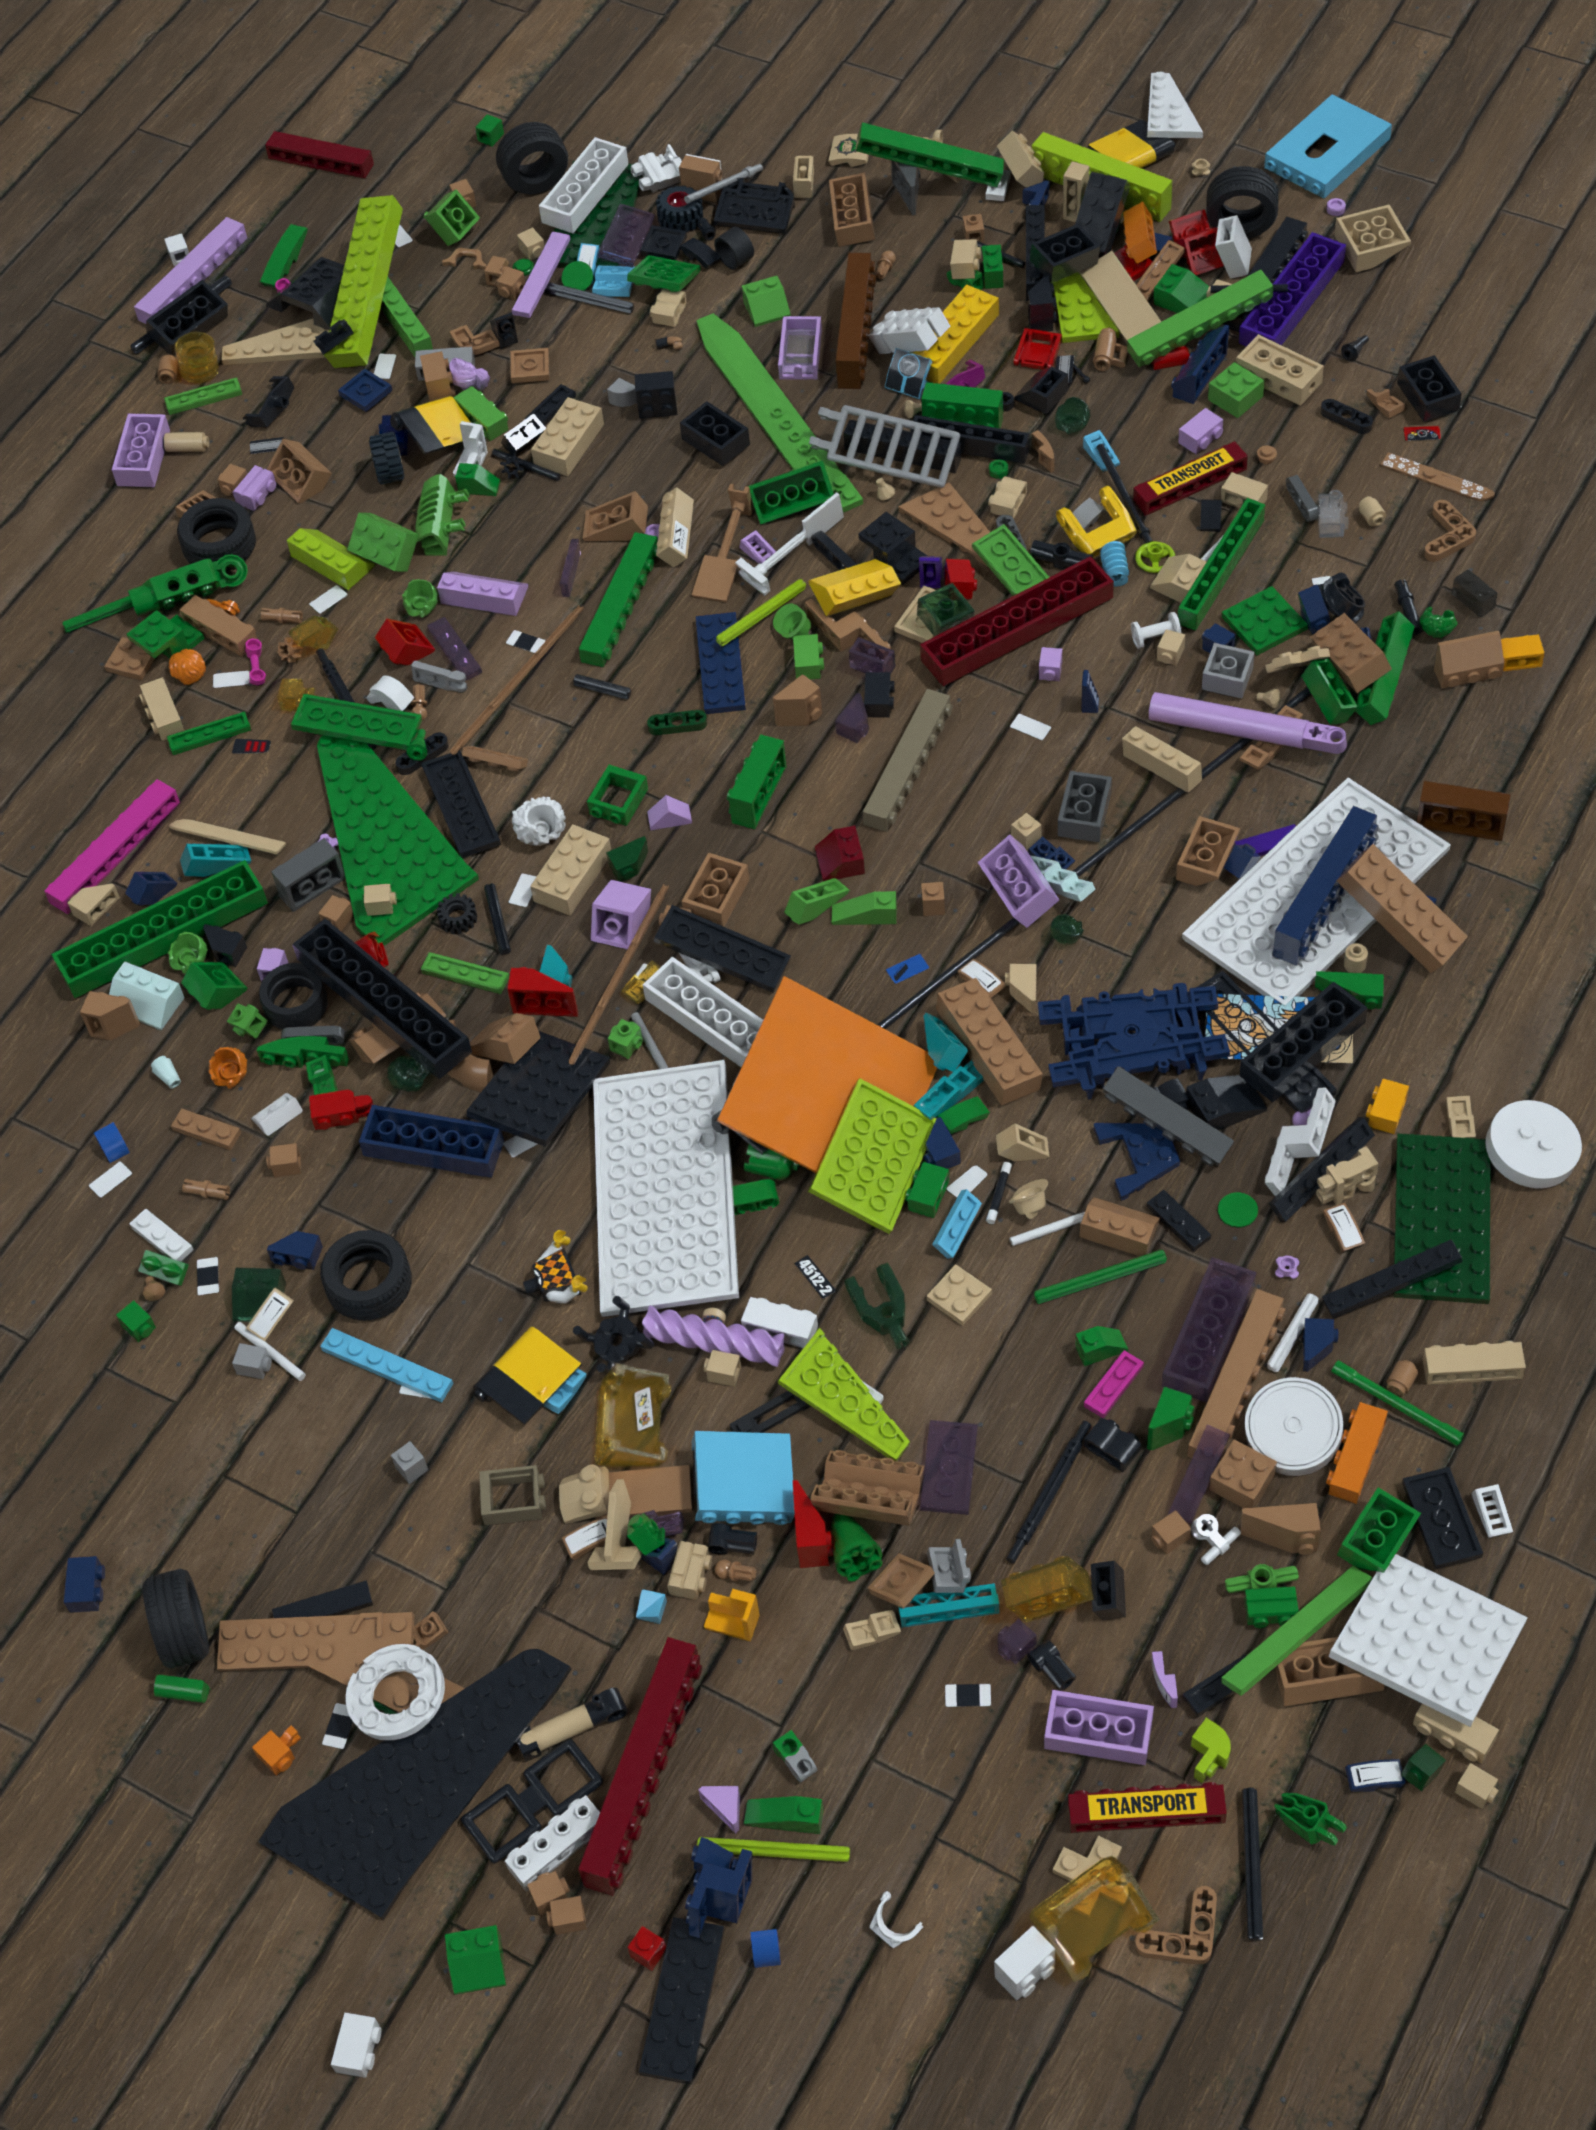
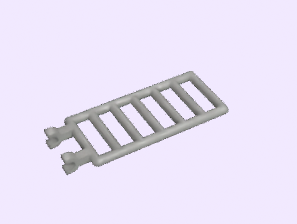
M847 405L842 407L841 412L820 407L818 415L821 416L820 418L822 420L835 421L837 425L831 442L811 436L809 445H812V449L828 451L827 459L829 461L939 488L945 486L960 439V433ZM848 414L859 416L847 455L836 454ZM866 418L876 420L877 423L865 461L854 459ZM884 424L896 425L884 464L872 463ZM903 427L913 429L914 432L902 470L891 468V464ZM921 433L933 434L921 473L909 472ZM940 436L950 438L951 441L939 479L928 477Z

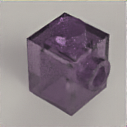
M1019 1618L1010 1627H1004L998 1634L999 1654L1007 1661L1010 1659L1015 1665L1037 1645V1635Z

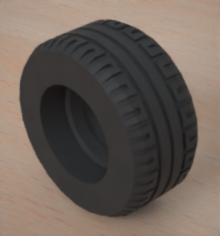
M526 122L512 128L504 135L496 151V163L505 182L511 189L524 194H538L552 188L563 177L568 166V152L553 127L540 122ZM539 151L544 152L537 161L527 165H520L528 155Z

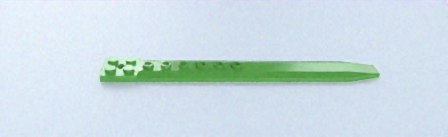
M714 313L698 319L697 326L706 352L792 470L823 460L833 492L840 495L843 513L862 505L863 498L847 476L841 472L836 463L827 459V451L811 448L812 445H809L810 437L816 436L741 335Z

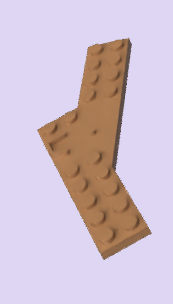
M376 1612L360 1613L359 1615L220 1621L217 1670L222 1672L311 1668L348 1686L352 1674L357 1673L364 1664L363 1660L372 1653L391 1645L414 1644V1613ZM405 1671L389 1674L378 1683L374 1690L373 1700L401 1713L402 1710H407L411 1702L417 1698L419 1690L418 1680L413 1674ZM444 1678L445 1691L442 1703L465 1688Z

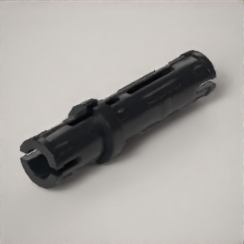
M1402 579L1398 580L1394 584L1398 594V604L1402 607L1404 616L1415 626L1412 635H1414V632L1415 635H1418L1423 631L1413 603L1414 596L1409 591L1407 581L1403 579L1402 583Z

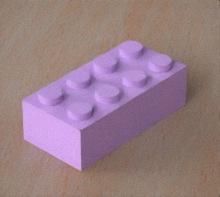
M127 415L112 467L117 486L155 487L165 452L164 435L165 433H170L165 415Z
M1012 835L1007 836L978 862L1012 916L1026 928L1059 901V898L1025 847Z
M1052 1690L1044 1737V1749L1146 1765L1154 1706Z

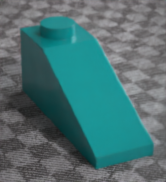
M187 843L180 863L184 876L205 877L219 873L246 860L247 864H250L251 858L248 848L240 845Z
M925 1013L923 1017L928 1055L933 1059V1065L942 1071L947 1069L954 1072L968 1050L943 1020Z

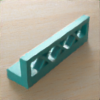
M995 1583L966 1587L964 1593L931 1592L917 1594L909 1602L917 1606L904 1609L898 1606L902 1628L1000 1613ZM991 1592L989 1596L978 1597L980 1593ZM957 1596H963L966 1598L961 1600H954ZM938 1599L941 1601V1603L929 1604L931 1600Z

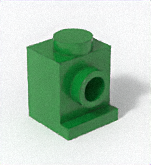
M642 1513L630 1519L627 1537L646 1556L664 1544L666 1530L663 1527L659 1529L653 1519H649Z

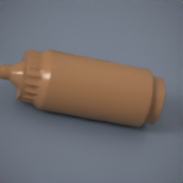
M1109 327L1102 329L1097 338L1093 363L1099 371H1106L1111 365L1123 368L1126 364L1127 346L1116 343V333ZM1114 351L1120 352L1119 359L1113 357Z

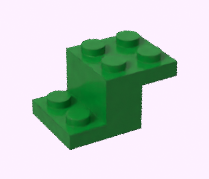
M157 610L127 633V637L131 642L154 659L161 653L171 658L173 654L183 649H193L205 639L203 633L180 616L175 615L169 620Z

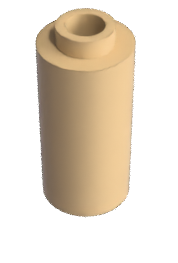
M204 432L165 433V451L205 452L206 448L209 447V437Z

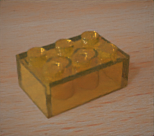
M1069 1556L1057 1557L1053 1562L1045 1565H1035L1028 1571L1015 1572L1010 1574L1008 1578L1001 1580L1006 1608L1026 1623L1094 1600L1088 1572Z

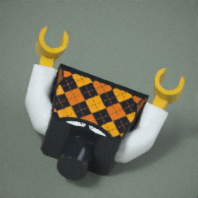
M557 1230L554 1233V1241L536 1263L532 1265L535 1278L523 1282L527 1295L540 1290L545 1302L566 1304L575 1296L581 1295V1292L587 1291V1285L583 1284L586 1278L580 1275L575 1276L565 1248L562 1249V1245L567 1246L570 1244V1238L564 1236L566 1234L565 1231Z

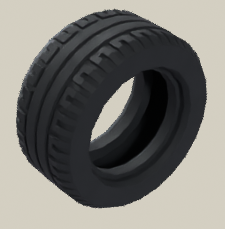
M1250 166L1233 167L1223 171L1211 181L1207 190L1206 215L1208 222L1213 228H1217L1219 219L1237 215L1247 239L1261 235L1274 224L1278 216V188L1276 183L1264 171ZM1236 196L1254 197L1261 202L1258 206L1246 210L1232 209L1224 204L1226 200Z
M212 498L196 503L183 514L177 527V536L182 552L190 564L204 559H211L212 562H215L221 557L230 554L239 556L245 562L255 548L256 535L248 511L241 504L230 499ZM219 528L235 530L230 536L221 541L213 543L198 541L211 530Z
M361 1230L345 1235L328 1249L320 1267L322 1285L332 1307L343 1316L353 1320H375L392 1313L405 1301L412 1284V1273L404 1249L397 1240L381 1231ZM364 1260H379L390 1267L387 1277L376 1288L367 1291H355L343 1284L348 1270L356 1263Z
M180 1568L148 1577L142 1586L143 1599L150 1632L162 1664L172 1669L187 1665V1663L190 1664L203 1660L209 1654L208 1635L200 1601L189 1572Z

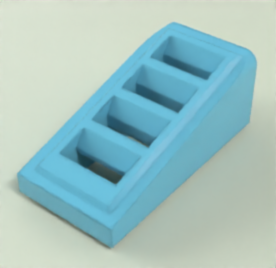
M1100 430L1084 436L1083 448L1102 472L1107 471V468L1096 449L1099 444H1104L1114 466L1120 465L1119 459Z

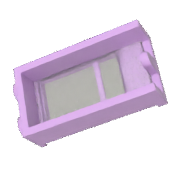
M783 316L778 362L779 379H818L822 333L821 317Z

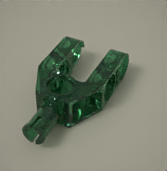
M886 1262L878 1265L876 1271L891 1301L883 1302L877 1307H872V1305L868 1304L864 1296V1289L859 1287L854 1276L844 1279L846 1289L862 1321L881 1335L889 1333L897 1349H902L901 1342L906 1347L910 1341L902 1329L905 1324V1294L889 1263Z

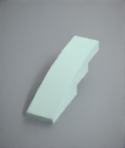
M1031 855V858L1055 893L1081 902L1095 890L1092 882L1078 879L1076 872L1062 869L1059 862Z

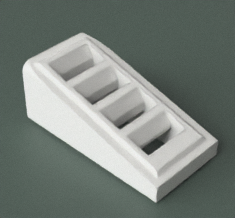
M1499 1485L1475 1489L1471 1494L1488 1538L1512 1533L1513 1529ZM1492 1496L1493 1500L1484 1502V1497ZM1496 1505L1497 1509L1487 1511L1486 1507ZM1490 1515H1500V1518L1493 1520L1489 1519ZM1503 1523L1504 1525L1502 1528L1492 1529L1494 1524Z

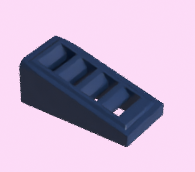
M1084 670L1082 676L1081 711L1082 713H1098L1099 696L1089 671Z

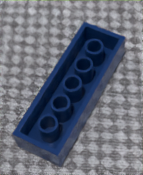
M377 1105L371 1106L359 1140L363 1156L489 1178L493 1176L504 1143L502 1130L484 1123Z

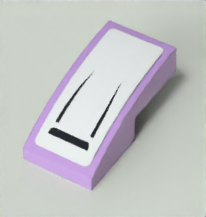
M1162 1651L1152 1652L1151 1664L1157 1686L1170 1707L1177 1708L1178 1697L1175 1674L1165 1675Z

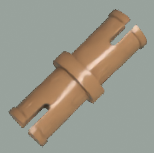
M262 608L261 620L278 621L281 624H284V622L301 624L303 612L285 610V608Z
M185 1179L184 1183L187 1184L182 1186L183 1193L201 1195L202 1198L214 1197L227 1200L229 1198L227 1195H230V1186L213 1184L208 1180L201 1182Z

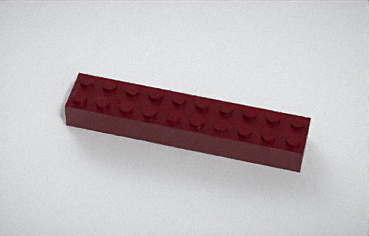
M1090 556L921 643V661L940 684L945 686L1112 599L1114 581Z
M667 1637L578 1869L583 1885L586 1888L613 1896L616 1888L620 1889L622 1885L625 1864L629 1865L632 1859L633 1850L631 1848L633 1842L638 1841L641 1835V1821L643 1817L646 1818L649 1814L651 1807L650 1797L652 1794H656L660 1782L658 1779L661 1770L664 1771L667 1766V1752L669 1747L673 1748L676 1742V1728L678 1724L682 1725L684 1721V1707L686 1702L691 1701L694 1693L693 1683L695 1679L698 1680L702 1672L700 1655H698L697 1647L694 1644Z

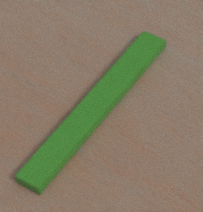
M1355 1566L1349 1568L1222 1676V1684L1240 1696L1245 1694L1366 1590L1373 1577Z

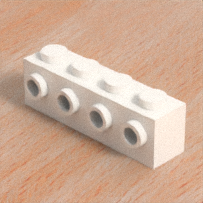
M586 1795L581 1799L578 1798L568 1806V1810L563 1814L554 1816L548 1822V1826L542 1831L533 1833L528 1838L526 1844L521 1848L513 1849L508 1854L505 1860L506 1866L526 1892L529 1890L527 1884L535 1881L543 1873H551L589 1842L600 1811Z

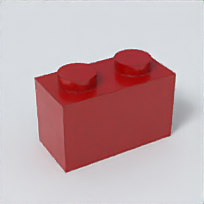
M946 559L944 581L948 599H972L973 591L977 590V579H974L975 569L971 568L970 560Z

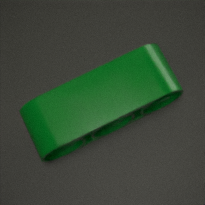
M771 1179L733 1186L734 1216L745 1214V1211L755 1212L768 1209L769 1206L774 1208L779 1205L780 1201L776 1184Z

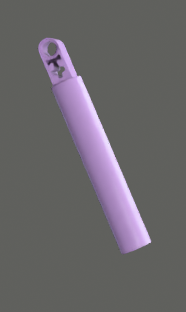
M1157 692L1153 694L1150 702L1149 720L1334 754L1344 752L1347 747L1345 731L1340 727ZM1334 739H1341L1339 742H1333Z

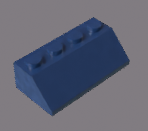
M1228 325L1208 332L1203 340L1198 342L1195 352H1191L1188 362L1181 367L1178 377H1174L1171 388H1173L1174 398L1191 404L1196 402L1227 356Z

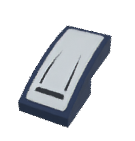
M1400 1759L1367 1761L1350 1764L1345 1767L1351 1792H1374L1377 1788H1401L1405 1784V1779L1401 1776L1403 1771Z

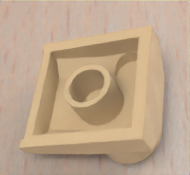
M588 1465L580 1473L562 1479L559 1485V1500L562 1517L566 1524L608 1514L609 1470L605 1466Z

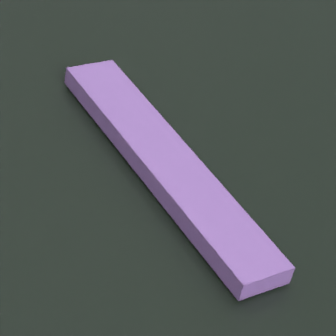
M557 232L551 233L512 309L513 315L526 318L531 317L570 241V235Z

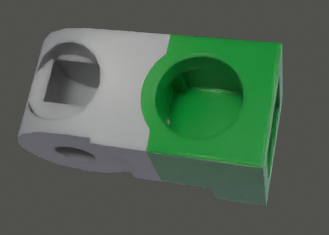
M792 1730L773 1742L774 1752L783 1760L800 1783L818 1771L813 1760L808 1755L809 1753Z

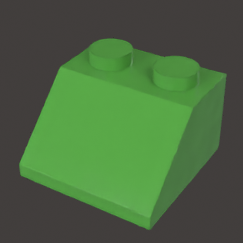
M778 276L742 285L743 303L755 327L781 320L783 316H791L785 292Z

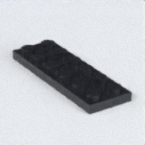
M459 750L455 755L449 753L421 763L460 857L465 858L501 845L499 836L461 751Z
M671 905L654 937V942L772 993H774L791 958V955L674 905Z
M673 1917L640 2064V2075L692 2085L723 1941L724 1926L704 1923L701 1935L698 1938L689 1935V1924H686V1919Z

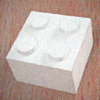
M1032 1926L994 1961L996 1980L1016 2001L1022 1996L1026 1998L1036 1988L1034 1984L1041 1978L1047 1979L1054 1972L1055 1948Z

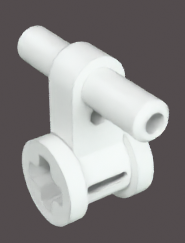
M1204 1514L1194 1520L1190 1527L1194 1538L1207 1540L1212 1546L1201 1557V1561L1205 1565H1209L1219 1554L1223 1555L1230 1548L1229 1545L1241 1534L1237 1527H1233L1222 1537L1217 1532V1520L1209 1514ZM1204 1523L1207 1525L1205 1531L1201 1529Z

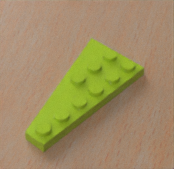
M1079 272L1052 283L1054 286V296L1056 297L1062 343L1097 340L1101 330L1108 327L1113 329L1116 333V338H1119L1118 329Z
M819 1328L781 1376L778 1384L887 1458L898 1461L909 1446L910 1441L893 1419L888 1417L881 1404L873 1398L866 1385L851 1366L843 1360L836 1347L827 1340L824 1332Z

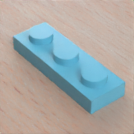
M967 1189L960 1191L932 1244L947 1259L954 1257L982 1204Z

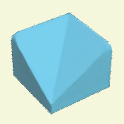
M642 1589L636 1619L660 1624L667 1603L665 1594Z

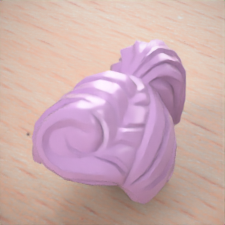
M453 358L451 360L449 369L454 385L461 387L463 390L473 386L479 391H483L488 386L490 377L486 370L483 368L476 369L470 362H466L461 358Z

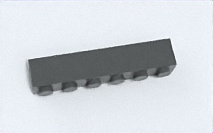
M1119 1066L1103 1088V1093L1106 1094L1104 1097L1113 1104L1118 1102L1123 1105L1125 1112L1133 1117L1136 1115L1144 1119L1143 1123L1152 1129L1157 1127L1163 1131L1162 1135L1172 1142L1177 1140L1182 1144L1181 1147L1190 1154L1197 1153L1201 1156V1161L1211 1167L1213 1164L1217 1167L1220 1165L1234 1143V1140Z

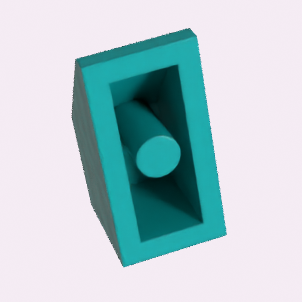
M547 945L539 972L571 987L572 975L569 974L568 966L551 945Z

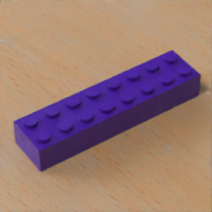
M1312 232L1273 283L1288 284V292H1273V297L1269 301L1255 306L1240 326L1239 344L1248 346L1257 335H1261L1282 346L1344 263L1346 244Z

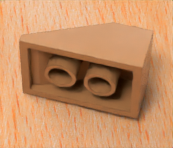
M634 491L587 510L583 540L629 541L635 532L645 534L648 505Z
M515 1013L489 1023L470 1042L471 1054L515 1064L541 1038L534 1017Z
M1317 1503L1244 1508L1241 1513L1240 1535L1291 1553L1311 1554L1318 1550L1321 1532Z

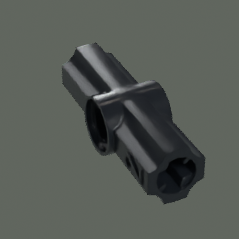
M1034 540L1030 555L1033 558L1052 562L1053 566L1057 569H1066L1090 556L1093 558L1091 554L1072 550L1067 543L1063 542L1053 545Z

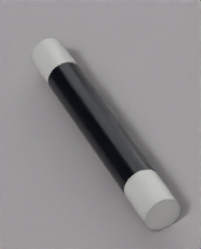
M1004 1162L986 1218V1222L989 1224L995 1223L1012 1167V1164L1009 1162Z

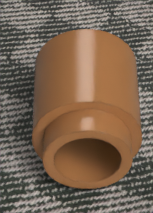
M164 355L160 358L157 374L162 383L171 384L176 379L179 365L177 358L172 355Z
M1408 1360L1398 1361L1386 1381V1389L1399 1397L1407 1394L1418 1375L1416 1366Z

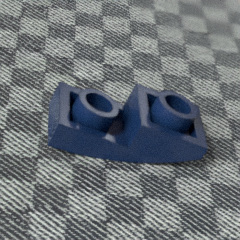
M1043 836L1027 851L1030 856L1057 861L1061 868L1065 870L1075 862L1060 846L1056 849Z

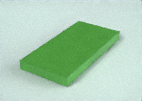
M1005 524L972 543L974 551L1012 596L1049 578Z

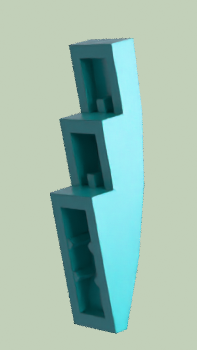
M971 1060L964 1067L959 1066L948 1078L943 1076L914 1104V1107L919 1109L929 1120H932L973 1091L984 1081L983 1076L979 1074L974 1066V1062Z

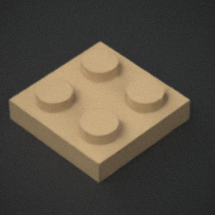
M955 1264L926 1296V1300L963 1326L992 1295V1289Z

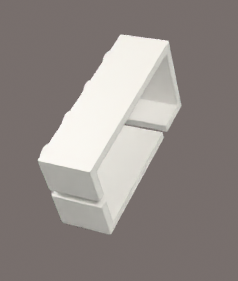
M939 307L890 311L885 315V319L881 323L873 327V331L868 336L879 354L894 353L896 348L907 352L925 351L938 340L937 337H941L947 331L950 324Z

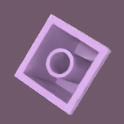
M610 880L592 903L591 941L628 949L650 908L651 889Z

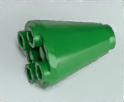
M834 1514L831 1518L830 1528L837 1572L852 1582L872 1570L879 1569L883 1562L881 1560L882 1550L877 1542L852 1516Z

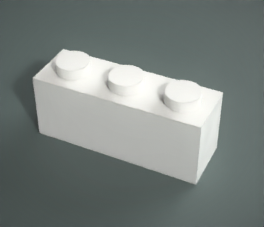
M750 1297L741 1319V1324L748 1332L754 1329H764L771 1337L784 1333V1343L800 1348L806 1346L818 1328L817 1315L811 1311H801L793 1309L786 1304L771 1303L764 1298L756 1299Z

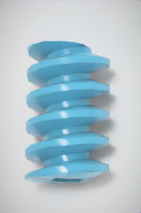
M1119 541L1109 542L1100 550L1102 568L1114 581V587H1118L1128 582L1129 569L1126 551L1123 543Z

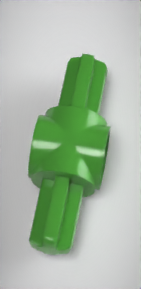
M1259 1564L1252 1570L1247 1571V1575L1226 1579L1225 1587L1228 1593L1245 1591V1589L1276 1588L1277 1584L1298 1580L1299 1575L1295 1566L1273 1569L1272 1566ZM1264 1577L1268 1581L1259 1582L1256 1580V1578Z

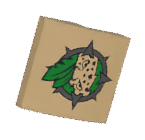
M858 134L834 136L828 160L831 166L848 162L850 167H855L867 163L869 155L856 152Z

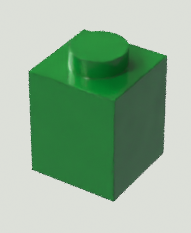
M488 114L475 127L478 142L492 147L504 135L502 119Z
M134 1300L116 1314L120 1325L138 1343L143 1338L148 1337L156 1328L151 1316Z

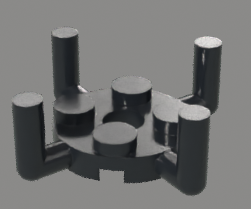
M615 1296L612 1300L613 1304L620 1309L619 1316L603 1320L596 1333H588L580 1326L573 1328V1333L585 1342H593L595 1352L608 1362L607 1366L603 1363L597 1365V1371L608 1379L614 1377L617 1365L627 1362L626 1360L631 1356L634 1357L639 1348L652 1349L654 1347V1342L645 1334L640 1333L635 1324L628 1320L630 1305L620 1296ZM621 1335V1344L613 1346L614 1338Z

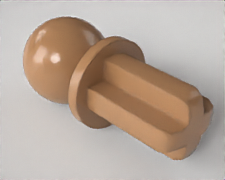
M892 251L883 252L881 259L878 261L875 275L880 280L884 279L896 260V256Z
M417 684L413 686L414 699L411 701V705L415 707L411 713L421 714L423 721L427 717V710L423 707L427 705V701H425V686Z
M723 1559L715 1565V1573L721 1579L730 1578L732 1581L739 1579L751 1581L756 1578V1569L754 1567L741 1565L738 1561L732 1563L729 1560Z

